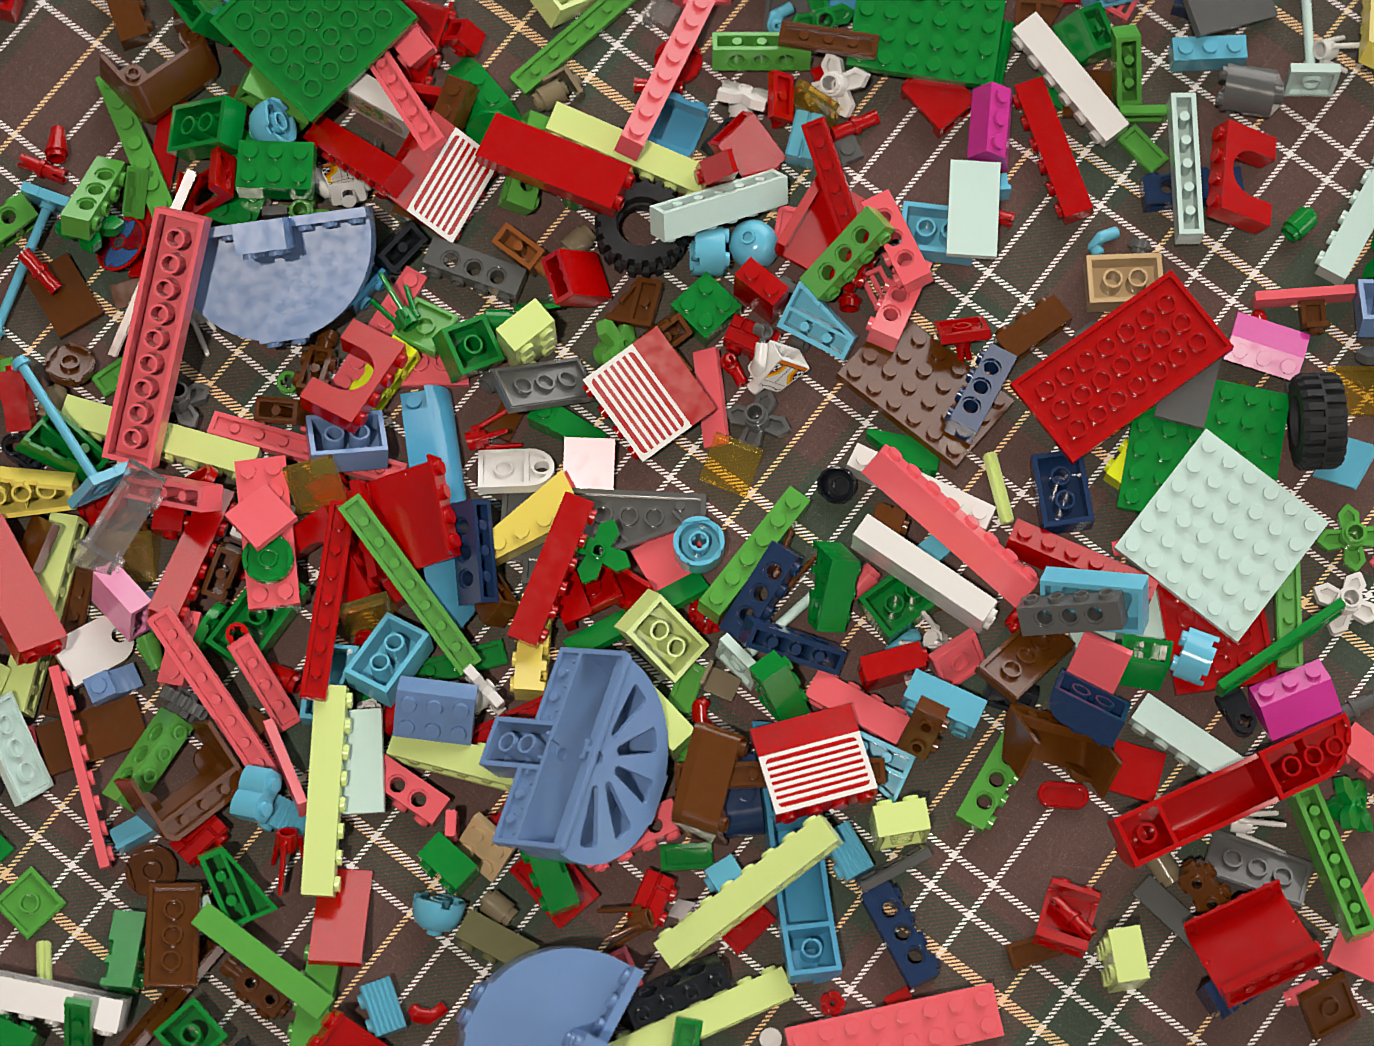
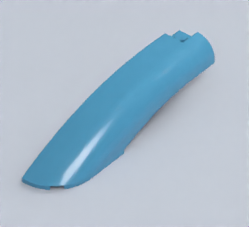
M424 385L425 390L400 394L409 468L427 462V454L441 458L446 467V473L444 474L446 484L451 491L450 503L467 500L450 390L439 385ZM455 558L425 567L424 575L426 585L461 631L471 616H474L476 609L474 606H459Z
M752 721V729L772 723ZM754 748L756 761H759L756 750ZM760 789L767 851L772 847L776 849L783 843L782 839L787 834L793 831L796 833L803 828V822L809 817H800L790 824H783L782 822L776 824L775 812L768 789ZM823 858L773 897L788 984L813 981V984L823 983L838 977L842 972L825 858Z

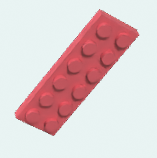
M285 455L234 461L238 504L265 483L292 511ZM293 525L280 534L290 544L294 554L293 568L285 579L278 583L266 585L257 583L245 571L248 609L250 612L301 605ZM241 535L242 548L244 549L249 542Z

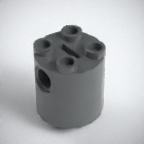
M1230 62L1226 66L1221 67L1219 82H1223L1222 90L1217 92L1215 106L1219 107L1220 111H1232L1242 115L1270 118L1281 106L1285 86L1277 69L1251 65L1243 66Z

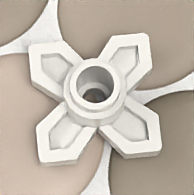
M826 54L821 63L824 75L820 81L811 84L806 96L817 103H823L831 99L833 111L849 118L856 106L850 91L865 88L870 78V73L858 67L845 72L842 58L837 55Z
M724 80L722 87L718 89L716 100L729 103V117H736L742 111L753 112V110L764 112L766 104H768V90Z
M1361 572L1346 576L1341 590L1328 582L1316 586L1312 590L1319 605L1327 607L1340 597L1346 603L1343 614L1327 625L1331 636L1346 632L1351 618L1363 625L1374 622V603L1363 600L1362 592L1366 587V582Z
M469 664L463 670L468 684L478 685L476 712L479 714L484 708L489 706L497 716L506 713L505 701L496 692L498 690L488 678L484 680L472 664Z

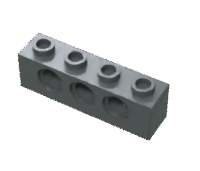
M433 236L423 260L424 271H427L426 273L429 276L438 279L440 277L449 279L452 284L459 287L469 286L478 294L487 295L488 293L494 295L496 299L507 304L518 302L528 278L527 269L436 236ZM450 260L458 262L454 267L445 266L446 262ZM474 268H477L481 271L476 276L468 274V272ZM495 277H502L504 279L500 284L491 282Z
M1111 588L1097 592L1080 590L1069 594H1063L1062 592L1041 596L1029 594L1021 598L1017 607L1022 636L1123 630L1128 619L1123 590ZM1093 607H1097V608H1099L1101 611H1097V610H1095ZM1068 609H1072L1076 613L1070 612ZM1043 610L1048 611L1051 615L1044 613Z

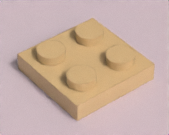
M478 812L473 816L455 846L478 866L483 876L490 882H494L517 848L494 844L492 839L497 827Z

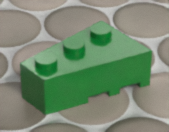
M56 408L95 470L99 472L110 460L102 457L103 448ZM48 414L30 430L14 449L61 472L76 473L77 479L82 482L88 478Z
M813 541V549H817L816 565H811V573H815L814 589H809L807 622L817 632L845 633L846 624L850 621L851 602L856 594V579L861 572V561L841 542Z
M222 845L197 855L220 912L237 925H243L278 909Z
M519 849L524 864L530 863L533 872L529 873V877L533 887H539L542 897H539L538 900L543 913L548 911L552 918L580 906L564 862L541 860Z
M114 910L109 934V955H105L104 964H107L106 978L101 977L100 986L108 992L140 995V989L144 988L143 966L145 961L146 912Z

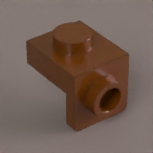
M1325 299L1298 302L1300 331L1308 332L1310 335L1324 334V331L1331 326L1330 321H1327Z

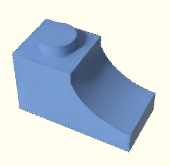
M133 662L116 669H105L82 680L95 707L122 698L144 687Z

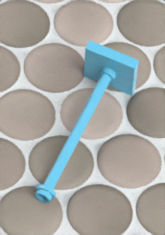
M23 181L20 191L31 203L39 205L41 208L25 249L29 247L34 253L50 213H54V211L62 213L70 197ZM19 261L0 307V340L6 334L2 329L27 271V268L21 261Z
M25 355L16 357L11 362L14 372L20 371L88 477L66 501L70 508L75 509L109 495L132 471L129 463L126 461L107 470L97 472L28 366L31 363L30 359L26 358Z

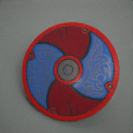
M133 217L121 218L124 220L125 230L116 237L103 236L102 247L96 252L97 260L101 267L108 271H119L128 267L136 260L146 240L145 227L140 220Z

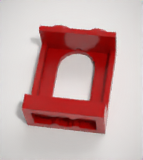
M218 146L211 150L210 167L199 174L184 211L204 216L234 196L236 158ZM181 171L177 173L175 196L185 176ZM208 186L209 190L217 194L197 206L198 196L205 187Z

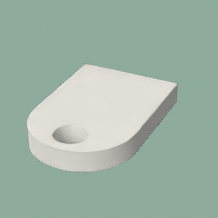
M530 448L478 450V494L536 492L555 476L553 459L544 451ZM539 468H546V469H548V470L545 471V472H538V471H536V470L539 469Z
M107 616L97 618L68 633L66 649L55 655L63 671H67L70 683L74 689L84 685L82 680L105 669L112 670L122 665L132 653L134 640L130 642L127 639L123 642L114 641L112 633L118 631V629L110 622Z

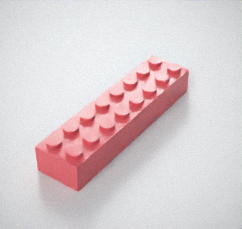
M992 983L783 1029L787 1046H960L1004 1036Z

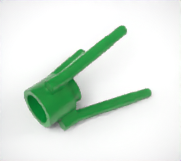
M380 272L378 275L398 307L395 311L396 317H393L373 298L370 299V303L391 321L397 330L402 329L403 332L414 329L420 323L419 318L421 315L416 309L408 285H404V290L410 308L407 305H402L384 274Z

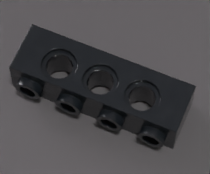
M713 952L637 987L625 1012L632 1026L637 1030L723 991L732 985L723 963L716 952Z

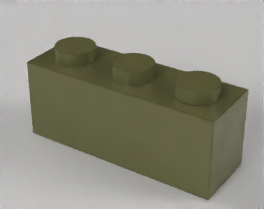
M471 908L455 934L456 940L459 941V947L470 953L473 949L482 953L480 958L492 965H495L496 962L504 965L520 955L540 949V946Z

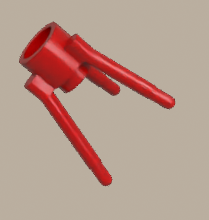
M506 408L481 423L470 426L471 431L465 432L466 443L470 451L523 447L521 442L486 445L490 443V438L508 432L506 428L487 433L486 429H482L507 414Z
M292 827L280 828L275 833L271 865L275 866L280 851L279 896L283 894L286 854L294 853L295 849L299 847L303 860L304 836L298 835L297 829Z

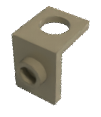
M567 65L541 78L542 86L549 83L554 77L559 82L566 80L578 101L582 102L584 100V92L581 88L583 86L582 81L576 73L572 74Z
M710 660L700 680V689L732 703L742 679L714 667V661Z

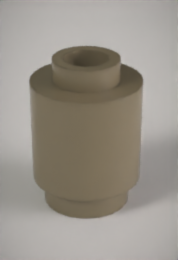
M554 79L536 89L531 98L539 112L544 110L547 112L555 107L557 101L560 103L567 101L566 95L569 94V91L563 81L559 82L557 79Z
M583 224L581 227H576L559 242L560 249L588 251L594 245L593 242L596 240V237Z
M53 384L52 387L47 386L45 389L46 394L53 405L61 411L68 390L58 384ZM39 402L37 416L43 418L47 413Z
M1170 852L1146 863L1159 884L1162 883L1165 888L1179 878V871L1181 869Z
M494 890L492 893L487 891L479 901L482 905L480 911L491 920L500 925L502 924L506 928L519 913L515 908L516 905L497 890Z

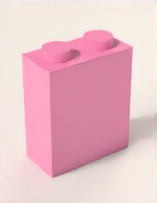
M115 560L98 566L93 572L91 601L130 642L150 630L146 620L148 619L147 608L151 599Z

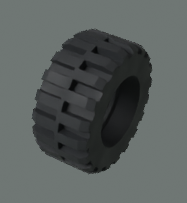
M642 178V182L636 183L635 180L631 190L627 189L624 195L625 202L621 211L616 212L614 218L599 212L595 215L597 248L600 254L604 255V261L608 265L613 264L614 270L620 274L624 270L627 271V276L635 278L636 274H642V277L649 278L651 273L660 276L664 274V268L667 267L668 270H671L676 266V260L682 259L684 249L688 247L689 236L676 238L673 242H663L660 239L646 246L633 245L620 236L619 225L628 215L642 211L650 212L649 206L678 198L676 197L675 190L671 187H668L667 190L664 189V183L660 181L652 184L650 179Z
M1334 372L1298 373L1292 377L1288 392L1287 435L1291 458L1294 461L1293 464L1301 470L1336 469L1345 460L1348 444L1347 398L1344 385H1342V379Z

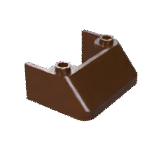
M175 8L173 9V28L179 34V42L185 49L148 74L142 67L135 64L127 65L118 70L104 54L99 56L100 77L127 107L145 123L156 122L171 112L174 105L184 103L215 82L219 76V66L205 36L192 31Z
M1011 703L1006 712L1002 756L1017 778L1022 779L1031 760L1064 767L1072 780L1078 783H1090L1098 795L1105 798L1123 764L1112 748L1100 746L1092 738L1084 734L1072 732L1068 726L1059 722L1052 712L1017 703Z
M194 720L191 722L192 727L204 744L193 756V764L199 774L161 803L154 794L149 792L142 793L134 779L117 778L114 780V783L133 812L165 840L178 841L229 803L239 789V780L243 770L211 720Z
M696 722L692 731L672 808L671 820L688 838L727 846L728 840L723 836V833H726L728 830L729 818L726 817L723 809L735 762L741 761L742 757L745 758L748 751L752 752V745L742 735L703 722Z

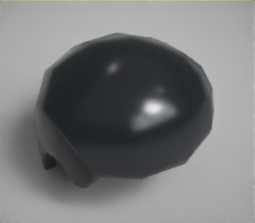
M830 466L823 470L817 479L818 493L829 503L844 504L853 498L857 490L856 477L846 467Z

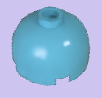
M272 97L254 107L249 116V133L254 140L292 142L296 139L297 128L293 116L288 117L285 112L288 108L281 100Z
M755 219L746 220L738 224L731 232L729 251L736 264L740 267L750 257L763 267H767L777 257L774 248L778 237L772 227L765 222Z
M417 892L413 897L412 913L415 922L421 928L427 929L426 934L442 936V932H449L460 924L466 902H463V899L444 893H438L437 896L429 897V892Z

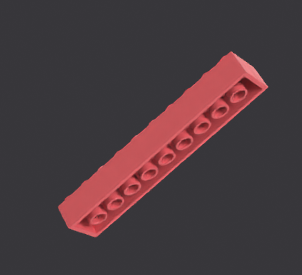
M166 206L155 207L102 453L104 458L119 462L127 461L131 465L150 470L159 466L212 218Z

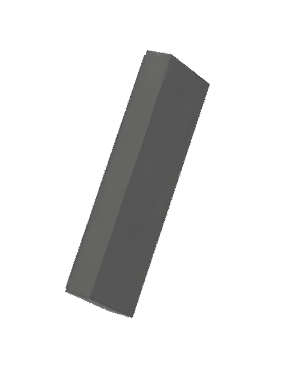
M920 844L855 879L854 882L857 888L865 893L933 855L928 847Z
M1149 875L1131 895L1190 949L1192 946L1187 940L1183 923L1195 916Z

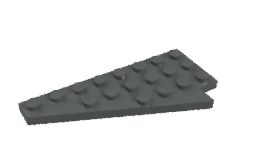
M572 488L575 495L593 501L595 503L594 510L598 511L593 525L588 524L585 534L594 539L599 524L615 520L620 536L612 548L621 551L674 533L687 518L694 516L706 517V494ZM535 492L503 493L501 521ZM544 543L509 560L512 562H523L522 585L527 586ZM598 550L594 554L600 555L603 550ZM576 554L575 556L576 558H578L576 568L579 567V565L585 558L584 556Z

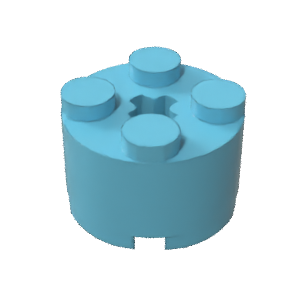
M717 226L715 229H705L693 235L695 236V241L689 244L691 276H702L706 271L711 276L726 275V267H729L730 253L725 252L726 243H729V228Z
M694 516L684 520L673 536V552L681 568L685 571L700 574L718 567L724 555L725 540L723 531L718 524L704 516ZM696 542H700L702 548H697Z
M1191 627L1188 632L1183 630L1178 645L1182 646L1179 656L1173 655L1169 667L1170 670H1173L1172 676L1203 686L1204 682L1200 680L1201 675L1207 677L1217 650L1212 645L1214 641L1219 643L1220 638Z

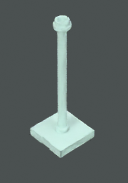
M1301 0L1305 63L1290 64L1284 82V96L1332 97L1341 73L1340 64L1315 63L1311 0Z
M809 592L775 623L786 627L809 605ZM726 633L719 640V647L716 650L715 656L736 677L741 678V682L752 691L757 686V683L755 684L752 681L749 667L756 663L752 657L758 651L750 648L744 650Z

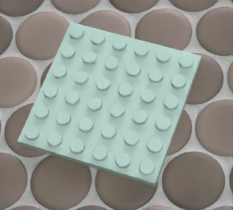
M1205 429L1113 549L1141 571L1158 580L1159 585L1233 642L1237 643L1329 522L1208 429Z

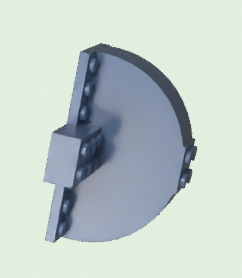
M373 205L210 227L194 307L219 328L245 339L259 341V344H266L267 348L285 345V341L291 340L292 345L309 342L310 337L316 335V331L337 320L351 307L370 277L376 253V226Z
M560 647L535 719L495 717L479 765L497 777L513 778L514 780L492 839L494 844L518 848L526 854L541 860L601 865L611 862L626 853L640 839L647 827L652 825L668 778L666 775L668 763L666 720L654 685L647 674L631 659L632 656L626 651Z
M547 947L520 955L501 966L485 981L481 980L480 984H474L468 996L471 998L467 1008L462 1007L456 1018V1022H458L456 1028L459 1029L457 1046H611L607 1043L635 992L644 971L610 955L579 947Z

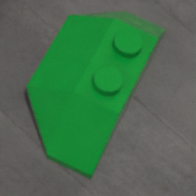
M466 56L447 70L446 78L450 74L471 82L479 89L465 123V128L467 122L474 114L486 109L488 111H501L510 118L521 121V117L512 101L480 63Z

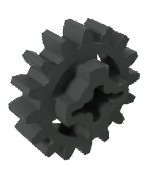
M164 685L158 694L161 699L168 703L165 707L166 709L189 723L193 722L194 719L209 720L211 717L203 707L198 696L181 686L174 690Z

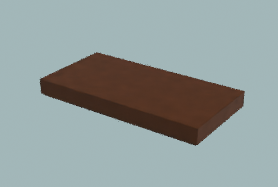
M1019 627L983 660L974 672L1015 704L1074 649L1076 643L1065 634L1022 636L1021 627Z
M135 694L73 714L75 721L79 720L83 731V735L79 736L81 746L86 745L90 760L85 761L86 765L132 750L146 729ZM59 719L36 727L35 730L50 776L54 777L74 770L62 720Z
M201 883L148 884L144 989L198 988L200 930L192 925L191 922L201 911Z

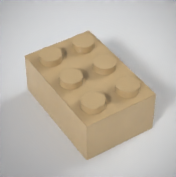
M1162 254L1086 255L1083 264L1086 313L1112 312L1163 276Z

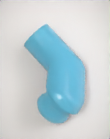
M790 2L770 11L767 21V28L770 32H780L781 22L784 20V17L795 12Z
M1114 226L1097 232L1088 244V252H1091V255H1102L1104 253L1102 245L1105 242L1119 238V229Z
M910 629L885 647V650L900 646L898 644L899 641L921 642L922 636L917 629Z

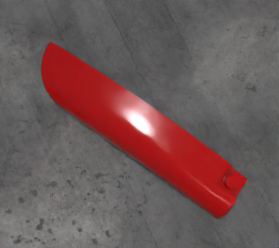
M1346 712L1106 822L1117 844V847L1114 849L1118 856L1128 867H1139L1330 778L1345 763L1348 747L1351 745V727Z

